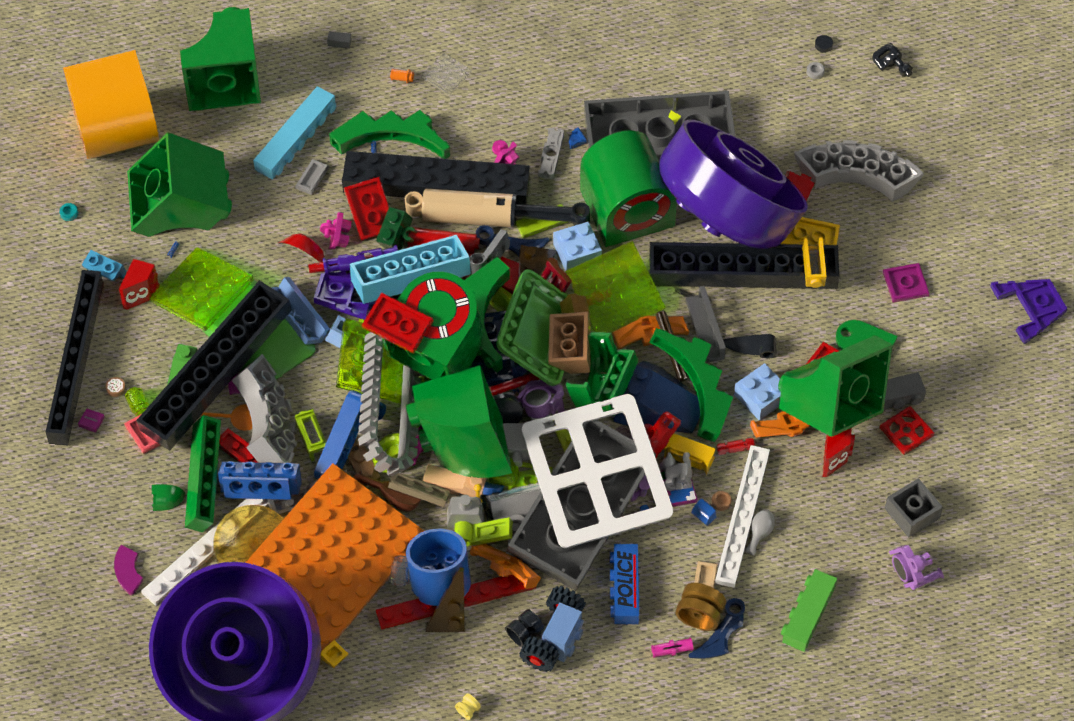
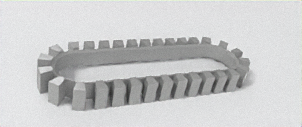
M370 332L365 335V342L367 344L364 345V352L366 354L364 355L363 362L366 364L363 365V372L365 374L362 375V382L364 384L361 388V392L364 394L361 395V402L363 404L360 405V412L363 414L359 416V423L363 424L359 425L358 433L364 435L358 438L359 446L368 445L370 451L363 455L368 462L373 458L378 461L374 468L376 471L381 473L387 469V475L394 476L411 467L415 463L412 459L417 456L418 449L414 447L418 446V438L415 437L418 436L419 428L412 427L407 414L406 404L415 402L412 386L421 383V378H419L421 374L405 365L403 366L398 458H392L383 451L377 437L383 341L380 336Z

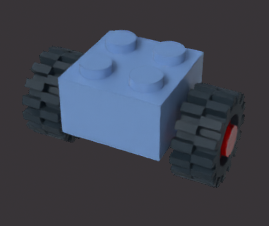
M555 586L552 589L546 605L550 611H554V614L542 635V639L537 640L535 637L533 639L529 637L519 653L520 658H523L522 661L527 662L528 666L531 665L534 669L538 668L539 671L550 672L557 660L565 662L567 657L572 656L575 649L573 644L575 640L579 641L583 634V629H581L584 622L582 620V611L586 604L584 598H580V594H575L576 591H570L567 587L564 589L563 586Z

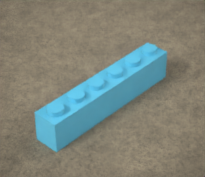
M317 86L253 160L255 170L272 180L276 175L279 176L287 162L290 163L294 158V154L304 147L305 141L313 137L316 128L324 124L327 115L335 111V95Z

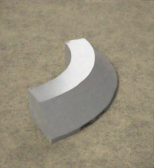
M843 140V142L838 143L827 141L826 144L818 146L814 144L794 153L801 173L812 177L810 181L815 182L814 189L837 182L859 183L878 190L893 202L909 193L924 175L908 159L904 160L897 156L896 152L892 151L891 153L881 149L882 146L872 143L866 145L856 143L857 141Z
M263 354L232 379L242 394L251 415L252 438L246 448L258 463H290L295 454L293 449L297 446L294 436L297 434L296 422H290L289 412H293L290 400H284V386L278 384L274 377L277 374Z

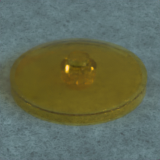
M245 505L230 511L220 521L214 534L213 552L217 563H245L283 520L282 516L274 510L260 505Z

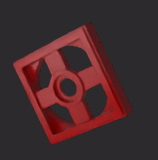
M911 406L880 424L879 427L903 455L932 438L935 434ZM903 417H908L915 420L912 422H905ZM893 422L900 427L895 433L890 431V426ZM922 426L924 431L922 437L915 433V429ZM909 427L911 431L906 433L903 429ZM904 436L909 437L912 443L904 445L899 439Z

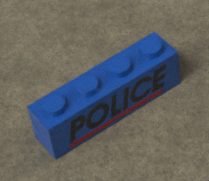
M614 544V552H610V564H614V569H610V581H614V587H610V599H614V605H610V617H614V624H639L638 544Z

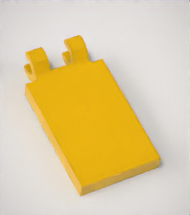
M802 217L781 244H803V239L808 238V245H818L819 237H823V245H837L840 225Z

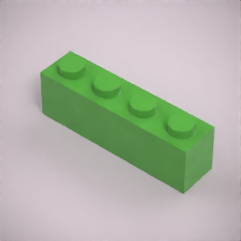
M817 569L814 570L812 576L808 575L804 584L806 589L804 592L800 591L796 601L798 605L796 608L793 607L789 614L791 620L789 624L785 623L782 628V643L805 652L835 590L836 577Z

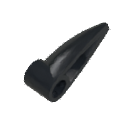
M771 334L723 339L725 347L735 352L759 355L761 358H774L777 355L776 337Z

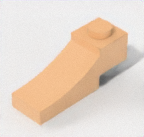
M428 464L422 481L451 491L450 494L476 497L474 486L476 484L482 486L481 496L487 478L462 476L448 469Z

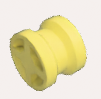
M465 694L463 701L458 702L455 708L458 713L467 720H470L473 717V713L480 710L481 705L472 695Z

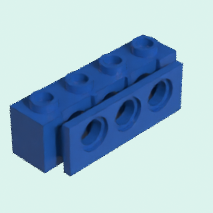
M228 461L222 462L218 472L221 493H224L225 498L291 500V494H298L302 484L300 464Z

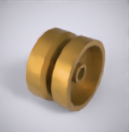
M702 583L687 584L682 593V600L677 605L676 616L684 624L703 631L716 629L720 621V614L723 613L726 605V598L721 592L711 586Z

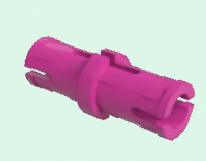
M691 638L673 641L672 639L667 643L651 645L653 658L670 654L675 656L676 653L694 650Z

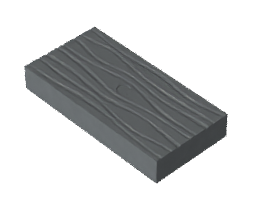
M729 91L584 101L588 149L602 138L621 131H639L649 138L660 161L664 149L684 121L690 119L707 123L736 136ZM670 111L681 115L676 124L668 117Z
M598 420L582 425L596 463L637 452L633 440ZM572 441L551 475L556 476L581 467ZM642 467L601 478L614 518L622 516L637 491L641 480L646 476ZM585 483L557 491L568 527L571 531L599 523L592 498ZM540 492L508 544L507 552L563 585L577 591L609 536L570 548L561 547L558 543L542 492Z

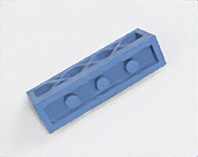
M284 277L279 287L271 288L290 301L292 311L285 319L305 344L323 342L330 328L292 279Z

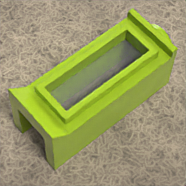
M311 409L296 414L295 422L312 462L315 461L314 453L323 451L326 440L314 410Z

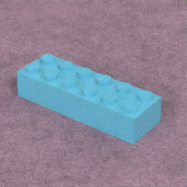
M457 235L350 264L351 281L363 304L376 301L381 293L390 297L401 294L410 282L426 273L447 272L458 277L471 274L470 257Z

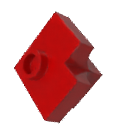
M787 171L785 174L786 178L796 186L807 201L815 182L810 181L812 177L803 173L800 176L794 172Z

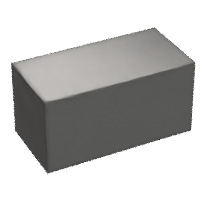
M329 31L327 44L332 47L350 49L351 34Z

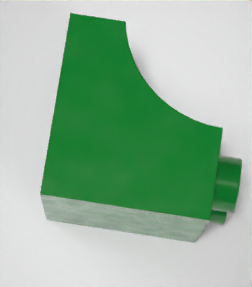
M228 7L223 11L213 12L212 24L207 34L193 46L180 50L189 112L261 103L249 8Z
M167 132L127 171L132 232L151 237L160 232L175 228H198L208 231L221 219L225 220L231 212L232 201L227 195L229 170L225 168L223 151Z
M874 335L843 350L814 359L806 365L785 372L778 384V389L781 392L779 409L830 437L882 414L884 411L893 344Z

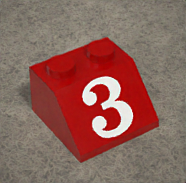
M136 259L132 260L119 288L123 309L128 310L152 300L154 294L159 292L160 283H158V273H156L155 264Z
M852 428L833 437L826 435L823 477H828L847 463L848 456H852L855 442V434H851Z

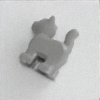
M670 452L660 463V469L665 471L666 481L664 483L668 491L676 490L677 482L682 483L684 489L692 488V469L688 452L683 455L684 463L676 465V460Z

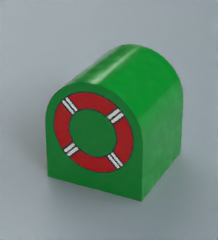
M621 131L606 136L592 145L581 160L580 191L585 203L590 208V214L605 247L675 227L676 198L663 181L659 170L660 161L649 138L639 131Z
M430 272L417 277L406 286L398 301L433 318L434 321L414 354L382 338L387 356L430 380L469 369L479 353L483 342L482 323L472 289L463 279L447 272Z

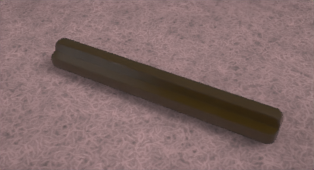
M666 311L657 312L656 319L660 329L674 335ZM669 355L677 379L680 382L687 380L688 374Z

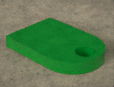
M848 320L838 327L835 340L837 346L843 350L875 335L893 344V348L898 336L860 320ZM849 331L851 336L844 337L841 332Z

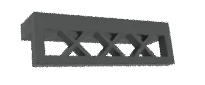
M701 286L699 287L698 295L687 297L685 302L697 337L712 344L706 358V363L724 360L726 347L706 288Z

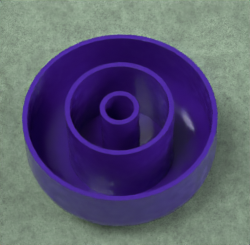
M691 119L684 121L660 157V174L669 191L675 196L676 202L683 209L693 213L702 220V226L717 237L723 234L748 247L758 249L773 248L781 244L788 237L808 209L807 202L801 192L769 158L740 138L707 123Z
M243 562L213 564L190 574L179 582L159 607L152 624L149 639L150 666L159 690L177 712L191 721H280L290 714L310 691L318 673L321 658V638L318 623L312 608L300 591L277 574L263 567Z

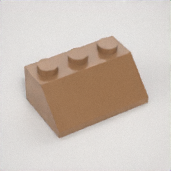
M588 312L550 314L548 360L550 365L570 374L590 373L588 335L591 333V323Z

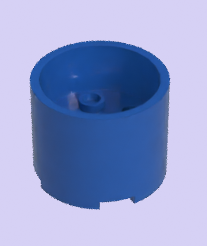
M430 529L416 535L409 542L406 549L410 584L412 591L419 598V601L427 605L438 606L440 599L446 589L449 588L452 578L459 568H464V596L468 593L471 586L467 547L464 539L458 533L448 529Z

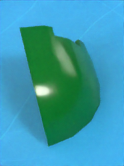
M152 485L153 511H165L179 506L184 500V490L174 485Z

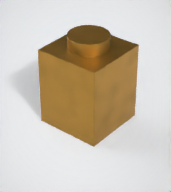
M569 294L560 302L562 314L588 312L589 314L586 296Z

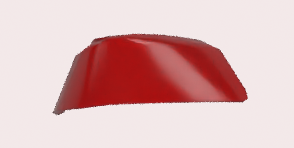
M301 233L292 234L278 242L297 247L319 262H323L324 251L314 240Z

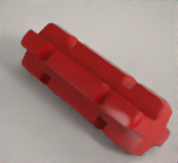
M746 438L745 441L741 439L727 442V444L720 443L716 447L718 455H724L726 452H740L746 448L750 450V446H755L753 438Z

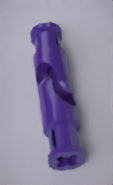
M397 245L388 249L377 248L361 251L355 254L357 256L343 254L338 255L337 258H323L325 275L339 270L341 272L350 271L351 263L366 259L364 253H370L377 257L398 251Z

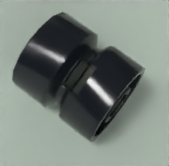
M530 609L525 610L518 616V620H513L505 627L508 636L519 647H523L526 639L531 636L535 637L544 629L539 617Z

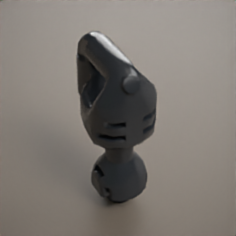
M892 43L883 45L873 53L872 60L881 71L896 64L902 77L905 75L910 77L913 73V67L901 60L902 53ZM887 51H890L886 56L883 57V59L879 58Z

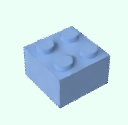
M589 222L553 232V245L566 273L601 263L602 250Z
M764 363L735 384L734 395L760 421L779 407L781 392L778 389L780 378Z

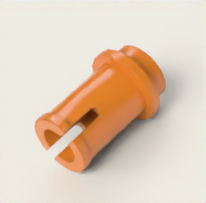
M392 68L390 79L406 81V83L413 82L414 72L410 69L405 71Z

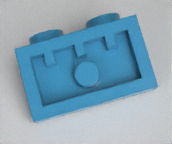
M90 250L82 263V266L88 270L101 271L102 276L111 281H115L118 276L124 279L127 273L122 264L93 250Z

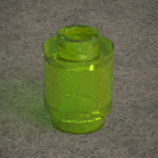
M132 387L127 390L125 399L131 412L135 416L141 415L150 405L143 389Z

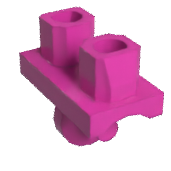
M495 141L492 146L493 153L497 155L494 163L516 164L515 162L520 157L515 151L516 143L513 141L508 148L505 141Z
M337 213V218L333 220V224L331 220H327L326 223L320 226V231L325 234L324 237H330L329 249L335 250L336 246L346 248L349 243V236L341 234V231L348 233L352 221L343 219V213Z

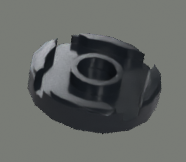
M505 393L493 396L502 415L503 424L519 423L522 420L523 405L515 396Z

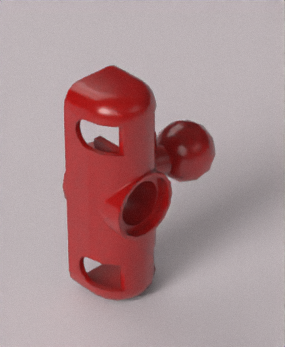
M668 411L660 416L654 426L644 424L652 450L656 453L655 458L667 446L669 439L681 423L680 419ZM671 421H673L674 427L668 428Z

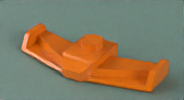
M648 315L640 317L638 320L613 331L612 337L616 348L619 350L640 339L643 346L652 345L649 341L655 329H660L656 316ZM668 316L673 334L689 335V330L683 316Z
M784 411L777 413L776 420L756 422L752 420L750 423L756 438L777 435L794 437L803 434V430L810 426Z
M487 544L475 545L470 549V555H479L490 560V568L496 571L499 576L508 577L509 575H514L524 583L526 589L536 587L541 579L522 560Z

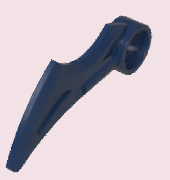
M482 225L476 230L477 238H480V244L486 247L490 245L497 235L494 234L490 226ZM486 232L490 236L483 239L480 237V234ZM508 236L510 240L508 250L513 251L519 257L521 245L542 248L549 242V238L520 239Z
M732 598L727 601L725 605L726 616L712 636L688 655L689 658L706 659L729 653L728 639L735 630L743 627L745 604L741 599ZM732 605H737L741 611L739 613H732L729 608Z

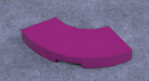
M120 545L115 555L114 570L120 586L132 596L144 581L143 577L135 569L138 553Z

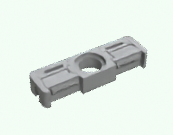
M548 128L549 135L547 143H544L541 156L542 164L540 170H538V176L553 179L563 143L564 130L558 129V131H555L554 128ZM548 151H554L556 155L548 156L546 153Z

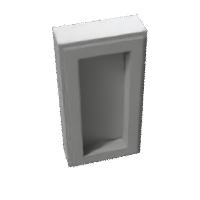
M312 159L295 185V189L312 195L328 171L329 165Z

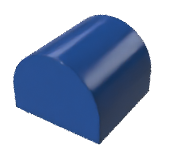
M700 499L692 509L691 513L706 526L716 519V509L703 499Z

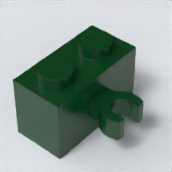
M389 207L376 242L386 249L397 245L398 251L401 250L405 240L408 242L414 241L409 237L411 232L417 233L415 228L410 227L413 218L405 211Z

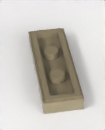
M401 473L392 476L388 488L442 507L445 506L451 492Z

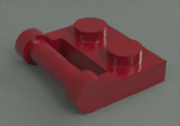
M551 257L547 260L541 277L547 280L552 272L553 274L548 282L565 293L572 280L559 267L558 261Z

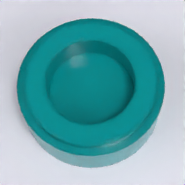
M66 203L59 210L60 217L65 221H72L79 214L77 206L73 203Z

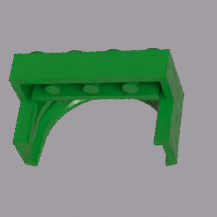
M591 332L588 335L591 354L588 381L584 384H570L566 382L569 396L576 408L624 395L637 366L638 358L635 350L617 349L611 333ZM612 404L602 407L603 412L614 409Z

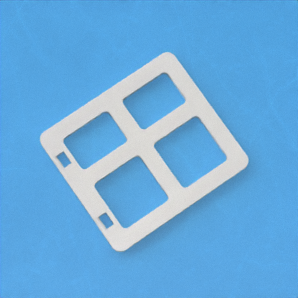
M621 395L523 424L522 435L558 543L561 547L570 548L663 521L672 516L673 507L638 406L632 395ZM613 405V410L603 412V406ZM624 413L637 452L596 463L582 425L590 421ZM554 420L556 426L545 429L543 423ZM567 429L581 467L577 470L553 476L550 473L539 436ZM642 467L645 471L656 507L620 518H614L601 478ZM585 483L592 498L599 523L571 531L568 527L557 491Z

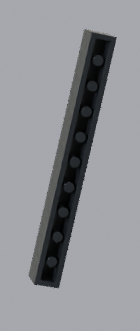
M82 270L45 431L49 444L68 446L104 285L101 271Z

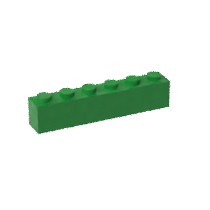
M206 415L199 418L192 428L185 528L202 533L214 523L221 420Z

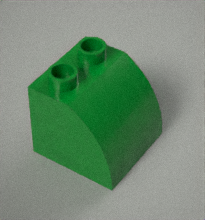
M480 365L412 386L415 402L406 404V409L412 427L419 425L423 427V429L419 430L418 435L425 453L433 450L442 467L462 476L490 478L512 473L502 415Z

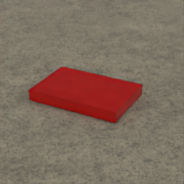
M376 177L344 187L343 189L360 240L363 241L378 236L389 208L380 178Z
M381 293L364 320L362 328L414 354L434 320L408 305Z

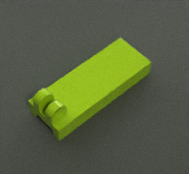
M521 219L516 221V226L524 239L568 222Z

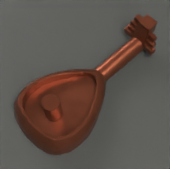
M362 472L356 473L353 477L358 482L379 489L393 506L402 511H413L422 500L388 488L390 481L381 482L362 475Z

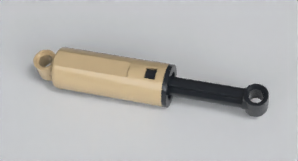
M425 189L423 197L418 192H410L404 198L406 213L411 217H418L422 214V220L425 222L515 227L516 219L519 218L565 221L573 223L574 226L585 222L590 223V208L586 203L582 202L576 203L572 207L518 204L516 194Z

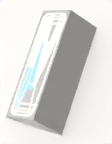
M537 482L536 484L532 483L527 486L504 490L501 493L495 492L492 495H485L493 520L508 518L515 514L526 517L541 489Z

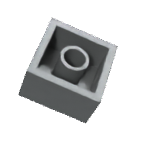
M919 478L888 496L885 504V510L908 538L939 520L943 506Z

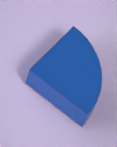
M579 127L574 129L569 137L570 149L587 143V139Z
M485 482L482 494L492 495L493 492L501 493L504 490V486Z

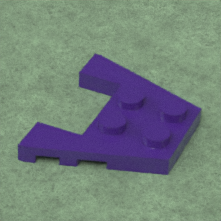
M346 271L329 272L328 275L321 273L314 294L315 304L363 320L366 319L370 310L369 303L352 302L356 289L351 281V273H346Z
M1050 279L1026 280V282L1015 283V281L999 284L998 282H991L990 287L998 300L1016 294L1032 322L1018 326L1016 329L1023 344L1028 343L1067 311L1065 303Z

